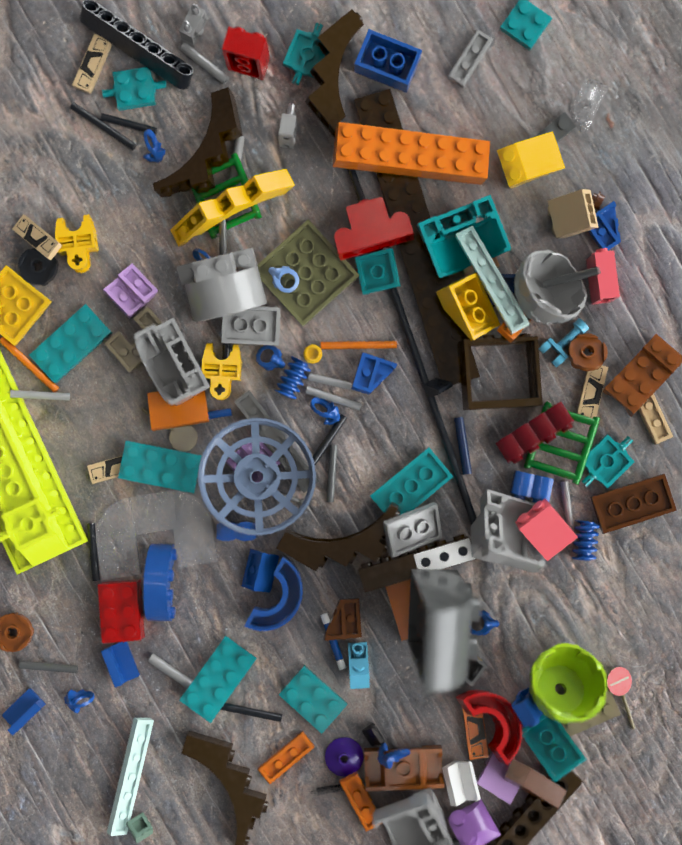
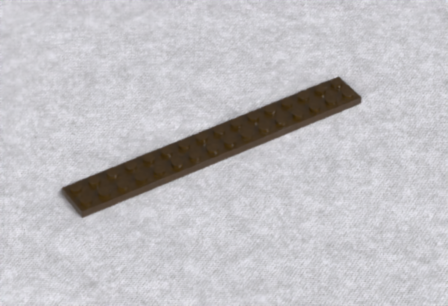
M391 89L354 99L361 125L403 130ZM376 172L390 218L396 212H404L408 215L411 222L414 240L398 245L441 380L449 381L453 385L461 383L458 342L464 340V337L467 335L443 309L436 291L450 285L451 282L449 276L438 277L425 243L423 244L416 226L418 223L430 219L418 177ZM468 347L470 380L479 378L480 375L472 349Z

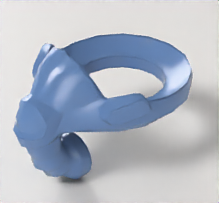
M287 266L269 268L268 271L273 278L272 283L275 288L284 293H290L298 287L299 277L294 270ZM290 273L294 276L295 283L291 288H284L281 285L280 279L283 274Z

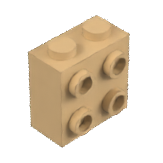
M581 189L548 200V213L552 219V231L556 238H567L599 228L591 190Z

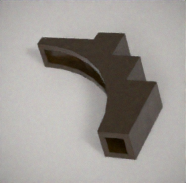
M229 87L211 93L212 109L210 123L197 151L179 170L153 183L154 191L161 198L170 197L178 192H186L191 188H194L197 193H206L210 189L215 188L212 167H219L229 162L225 142L233 141L243 136L235 96Z
M391 502L386 511L373 524L345 537L332 539L314 538L301 535L287 528L276 549L314 571H317L318 567L323 568L328 559L325 555L345 567L348 563L352 564L357 556L355 551L376 562L378 558L382 559L387 551L385 548L386 542L381 539V537L386 538L383 521L399 516L400 512L397 511L399 505Z
M189 730L181 754L195 759L207 767L220 780L228 792L234 807L237 822L235 845H248L250 837L247 836L248 830H253L256 818L260 819L261 814L266 813L269 803L265 801L267 794L248 789L252 778L249 775V768L229 763L232 762L235 750H232L233 743Z

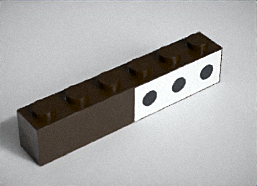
M460 534L454 536V540L449 542L443 539L434 542L435 546L432 547L423 545L416 548L417 551L412 553L408 551L392 559L390 556L379 559L380 562L372 564V561L361 564V568H358L364 592L411 579V569L443 570L476 560V558L472 557L470 537Z

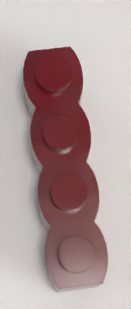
M559 402L495 444L509 464L511 462L516 464L523 459L522 456L525 453H534L540 449L538 445L541 443H549L557 438L555 435L560 431L565 433L573 428L574 420L563 403Z

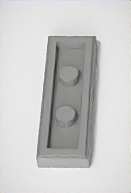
M477 29L447 79L464 88L491 45L493 38Z

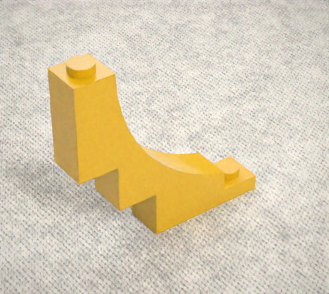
M287 169L254 175L244 185L226 189L216 199L199 202L170 231L178 247L183 246L194 236L203 234L232 215L260 202L286 194L295 184Z

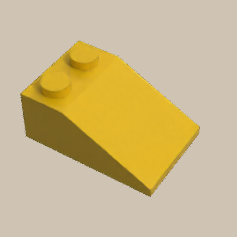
M553 131L497 150L510 189L565 168Z
M477 272L436 291L443 309L471 341L501 325Z

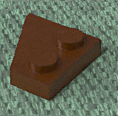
M359 598L339 599L325 632L324 640L362 637Z

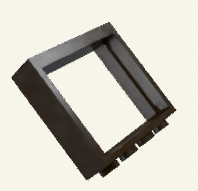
M527 333L519 334V337H516L512 343L502 335L501 338H494V335H484L483 339L472 341L466 336L464 340L458 342L463 411L543 405L538 336H531ZM526 345L530 398L472 401L468 347Z

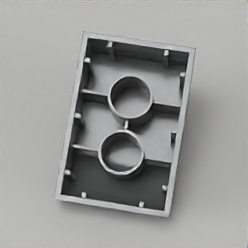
M411 569L408 645L424 693L446 691L460 686L467 679L468 660H476L478 657V640L476 635H470V622L479 621L480 600L479 597H473L471 583H464L458 570Z

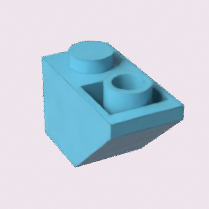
M367 642L348 643L350 689L370 688Z

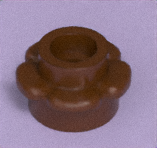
M601 192L598 195L594 193L592 196L594 208L599 210L605 198L604 195L600 194Z

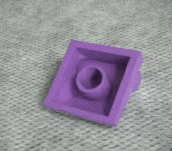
M481 799L461 810L453 811L447 817L460 845H485L501 835Z

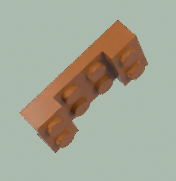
M655 334L627 366L604 388L603 393L616 399L625 407L628 415L632 417L682 364V355Z
M422 745L421 748H407L411 754L399 759V762H393L390 769L385 768L377 760L380 747L364 748L366 792L444 788L442 771L443 752L441 745ZM388 749V751L384 752V755L398 749Z

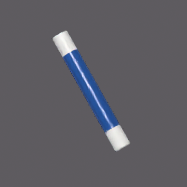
M324 613L320 616L324 628L327 630L330 619L328 613ZM329 640L339 670L345 669L346 665L337 640Z

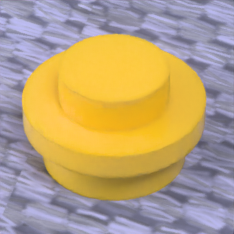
M314 344L308 345L303 352L304 359L311 364L319 362L322 358L321 348Z

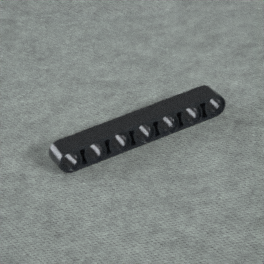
M93 0L83 1L80 21L83 25L175 87L182 90L189 88L193 75V68L97 2Z

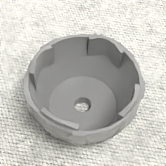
M551 250L536 251L528 255L521 263L514 278V292L516 301L529 319L548 325L564 323L578 316L585 306L587 291L582 279L545 288L543 285L545 280L577 272L567 257L560 253H554Z

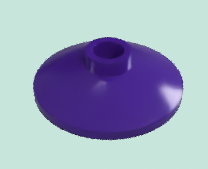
M340 737L333 740L325 752L326 765L332 773L343 777L358 771L363 763L361 746L354 739L348 737ZM347 756L348 760L343 762L341 761V757Z

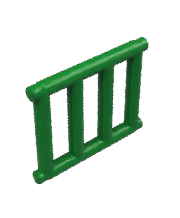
M237 153L232 154L229 162L224 163L222 166L212 167V172L215 174L234 165L238 176L215 185V188L210 189L206 193H197L194 188H191L197 204L203 202L205 198L239 183L244 185L248 181ZM258 204L251 206L252 211L227 221L226 229L228 230L253 218H262ZM219 225L213 226L208 230L211 239L216 238L217 234H219Z
M545 401L541 414L552 407L550 402ZM568 411L574 421L590 425L587 436L571 431L565 433L560 431L556 435L583 443L581 455L545 443H541L538 446L540 447L539 450L577 461L575 473L535 461L536 451L532 454L528 452L524 468L530 469L532 467L570 479L572 483L579 485L600 417L593 416V418Z

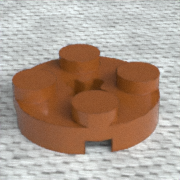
M585 333L578 335L572 340L568 348V358L571 361L572 367L583 371L600 369L608 354L606 344L598 340L599 337L593 334ZM585 349H588V351L592 352V354H590V356H587L583 352L585 351Z
M17 612L0 617V649L6 652H17L24 649L30 643L34 634V629L29 619ZM9 628H15L17 636L10 637Z

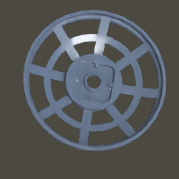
M251 418L232 423L213 437L202 455L198 481L205 505L219 522L239 533L265 535L283 530L303 514L313 496L316 471L309 448L295 431L278 421L265 418ZM251 425V437L241 439L231 446L222 440L231 431ZM259 425L277 428L288 434L289 437L282 445L273 439L260 437ZM295 441L305 454L309 467L307 471H297L295 461L287 450ZM252 443V454L241 458L235 452L242 445ZM260 443L269 444L277 448V450L271 457L260 454ZM217 445L225 453L219 461L216 475H205L207 459L214 446ZM282 455L289 462L290 472H280L276 464ZM230 457L237 464L234 474L222 475L225 462ZM256 471L261 472L263 475L262 481L258 483L254 482L251 478L252 473ZM309 478L307 495L298 509L290 500L295 493L298 479ZM292 479L289 492L284 497L277 490L280 480ZM223 482H234L239 491L231 500L224 490ZM205 483H217L219 493L226 503V506L219 513L209 500ZM273 496L279 502L274 508L262 511L263 499ZM244 497L254 500L255 512L244 510L238 507L237 504ZM284 507L293 514L283 523L263 529V517L275 514ZM232 510L244 516L255 517L256 529L237 526L226 520L225 517Z

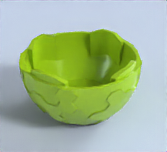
M560 643L541 653L536 661H534L529 674V689L535 705L542 713L557 722L566 724L584 722L599 713L605 704L607 681L601 662L578 645ZM556 685L563 686L565 690L563 695L556 692Z

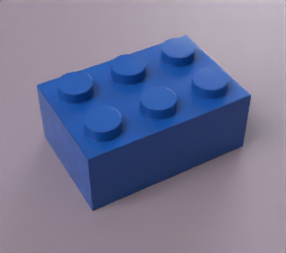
M369 29L355 61L354 72L407 93L421 59L422 50Z

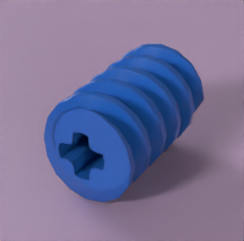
M291 356L294 363H287L290 370L284 369L287 377H280L284 383H277L280 390L274 391L287 398L296 399L297 397L293 393L300 392L297 385H304L300 379H307L304 371L311 372L307 363Z
M575 520L580 525L575 526L574 529L580 531V533L576 534L579 541L573 542L574 545L578 546L577 549L572 550L577 556L571 557V559L584 561L597 559V556L591 553L597 551V548L592 545L598 543L593 537L599 536V533L594 531V529L600 528V526L590 521Z

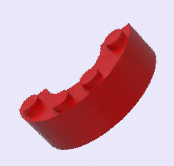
M470 690L455 697L467 714L474 717L480 713H488L495 723V734L488 746L498 761L508 765L516 756L522 740L521 721L512 708L511 703L505 698L485 690Z

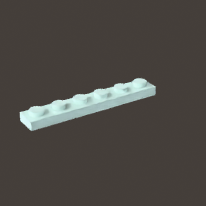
M471 226L455 234V238L473 269L477 272L480 281L511 334L529 326V321L474 227Z
M151 718L133 719L107 829V834L110 836L127 835L128 827L126 823L131 819L154 722Z

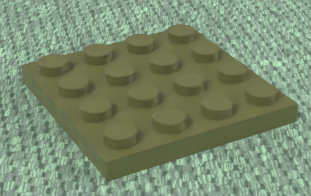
M309 219L258 264L263 284L303 327L359 277V274L346 260L340 261L338 251ZM282 266H287L294 270L299 277L298 287L290 293H284L275 288L272 283L273 278L268 271L270 267L281 268ZM290 273L283 274L280 279L281 285L284 288H291L295 283L294 276Z

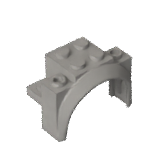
M174 318L158 326L153 324L134 334L135 345L140 358L155 387L166 403L178 406L210 388Z

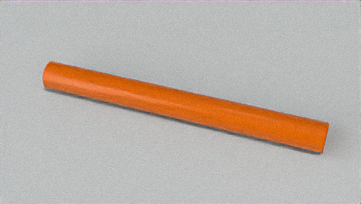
M4 337L0 338V343L52 392L59 390V387Z
M397 341L321 342V349L397 348Z

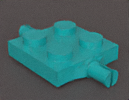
M316 23L313 32H304L299 29L295 32L283 61L284 67L296 72L292 80L293 84L299 85L302 76L314 78L310 73L312 67L325 57L315 44L323 28L322 24Z
M147 67L113 72V88L102 90L103 98L115 96L119 111L156 105V90L167 88L166 80L155 82L152 78V71Z
M606 434L590 450L585 465L589 474L581 482L588 487L595 479L608 489L635 462L626 451V448L633 440L627 436L621 443H618Z

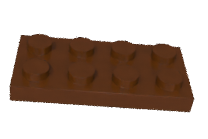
M665 474L590 497L602 534L677 511Z

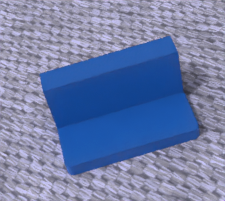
M250 549L241 586L252 591L270 593L274 580L273 573L277 568L279 555Z
M119 642L101 651L115 688L123 685L126 681L139 677L140 673L128 642Z
M31 688L2 714V717L11 725L8 732L12 736L46 705Z

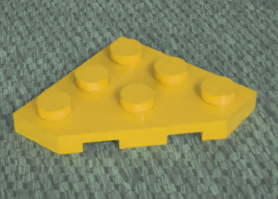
M6 265L0 272V334L16 346L52 301Z

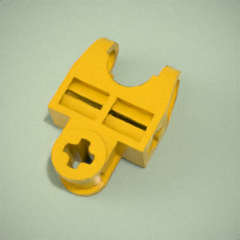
M89 214L83 215L81 226L76 231H70L67 228L64 218H57L55 240L62 244L57 253L61 256L67 255L68 265L77 273L87 272L91 266L89 252L99 251L97 233L91 216Z
M207 343L205 346L201 371L206 380H210L211 395L218 400H225L230 396L231 381H241L242 360L239 344H233L232 352L224 360L216 358L213 352V343ZM220 385L225 389V392H222L221 395L216 392Z

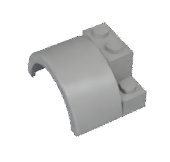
M253 248L177 266L181 285L185 287L190 310L195 322L235 314L267 303ZM236 267H242L244 270L236 272Z
M487 489L480 498L481 513L471 525L472 557L530 573L541 570L545 566L544 560L535 561L528 559V539L515 523L518 517L532 509L535 503Z
M432 788L414 793L413 797L374 810L373 825L375 829L379 827L378 824L383 823L392 845H454L447 830L445 814Z

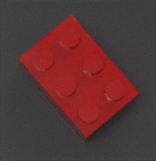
M228 27L222 46L227 70L264 81L270 61L266 37L258 32H253V34L246 32L241 27Z
M141 579L102 582L98 584L102 643L142 640L145 637Z

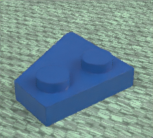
M615 201L596 212L599 228L588 231L600 249L607 248V250H610L621 242L620 233L618 232V218H616Z
M363 352L351 389L370 395L397 367V364Z

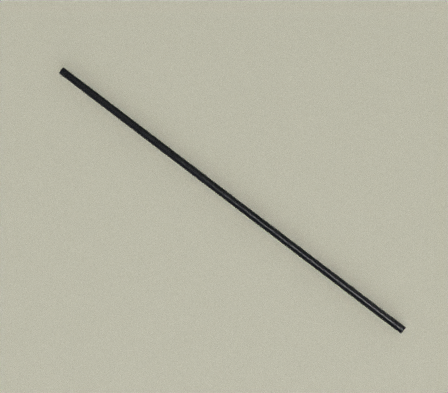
M347 169L359 202L365 199L356 170ZM397 288L389 289L424 388V384L429 382L398 290ZM424 388L472 525L477 517L435 396L429 397Z

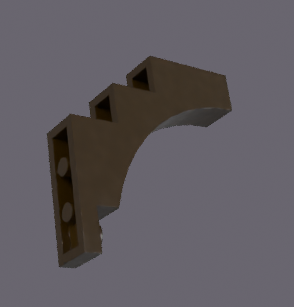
M353 9L317 37L315 44L325 57L312 67L310 73L319 83L320 87L305 100L306 104L334 138L338 122H341L346 117L338 87L342 56L350 40L364 25L360 14L354 12Z

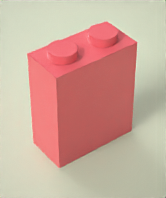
M607 248L597 249L596 253H592L586 259L587 269L599 266L601 272L598 275L588 277L592 305L610 303L620 297L614 250L608 251Z
M546 498L536 502L532 509L527 513L521 514L517 521H515L518 529L546 561H549L578 538L572 528Z

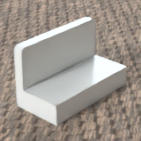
M452 761L442 767L451 806H458L466 800H480L471 761Z

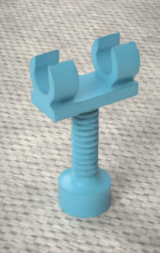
M580 318L573 323L574 328L560 342L556 344L552 338H549L539 347L542 353H545L552 347L559 354L552 361L555 367H558L569 357L562 350L565 345L571 342L579 333L585 334L589 330L588 325Z

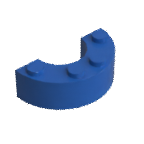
M151 544L149 546L145 563L143 588L144 612L147 621H172V619H175L176 609L172 607L173 589H170V582L174 580V570H172L174 560H177L178 553L177 549H174L175 544Z
M282 557L273 573L282 585L283 595L281 600L270 608L255 606L244 625L245 627L257 631L274 630L288 623L298 611L303 596V582L297 567L287 557Z

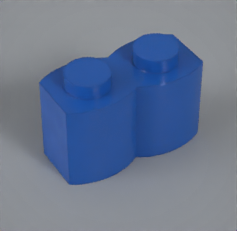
M514 471L510 493L522 500H525V497L533 498L532 502L536 503L546 498L549 502L554 479Z
M229 521L240 527L256 529L255 522L243 521L240 523ZM222 523L217 524V539L221 541H232L234 539L251 541L257 538V535L239 533Z
M528 687L516 695V699L511 706L524 727H533L539 723L543 713L535 705Z

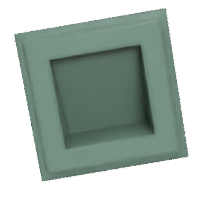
M143 812L126 823L136 844L153 834V827Z

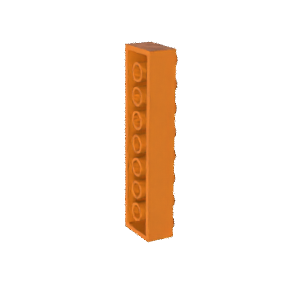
M338 122L335 129L333 167L482 185L488 179L490 141Z

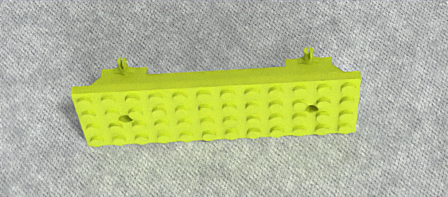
M0 350V542H2L18 575L88 542V539L23 398H10V391L19 389Z

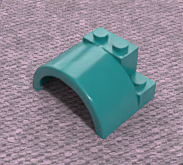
M491 195L416 225L423 244L425 243L439 278L458 273L472 266L455 238V234L471 226L474 227L491 258L511 250L509 240ZM482 217L484 219L476 223V218Z

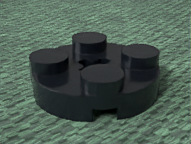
M35 248L24 251L18 262L22 278L36 286H45L51 282L57 274L59 265L55 256L52 260H49ZM41 261L43 266L42 269L35 271L36 267L34 266V264H38Z

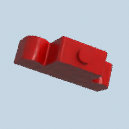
M382 197L371 200L363 199L357 204L347 206L346 212L351 230L340 228L334 235L340 261L414 240V232L408 215L404 212H396L389 218Z

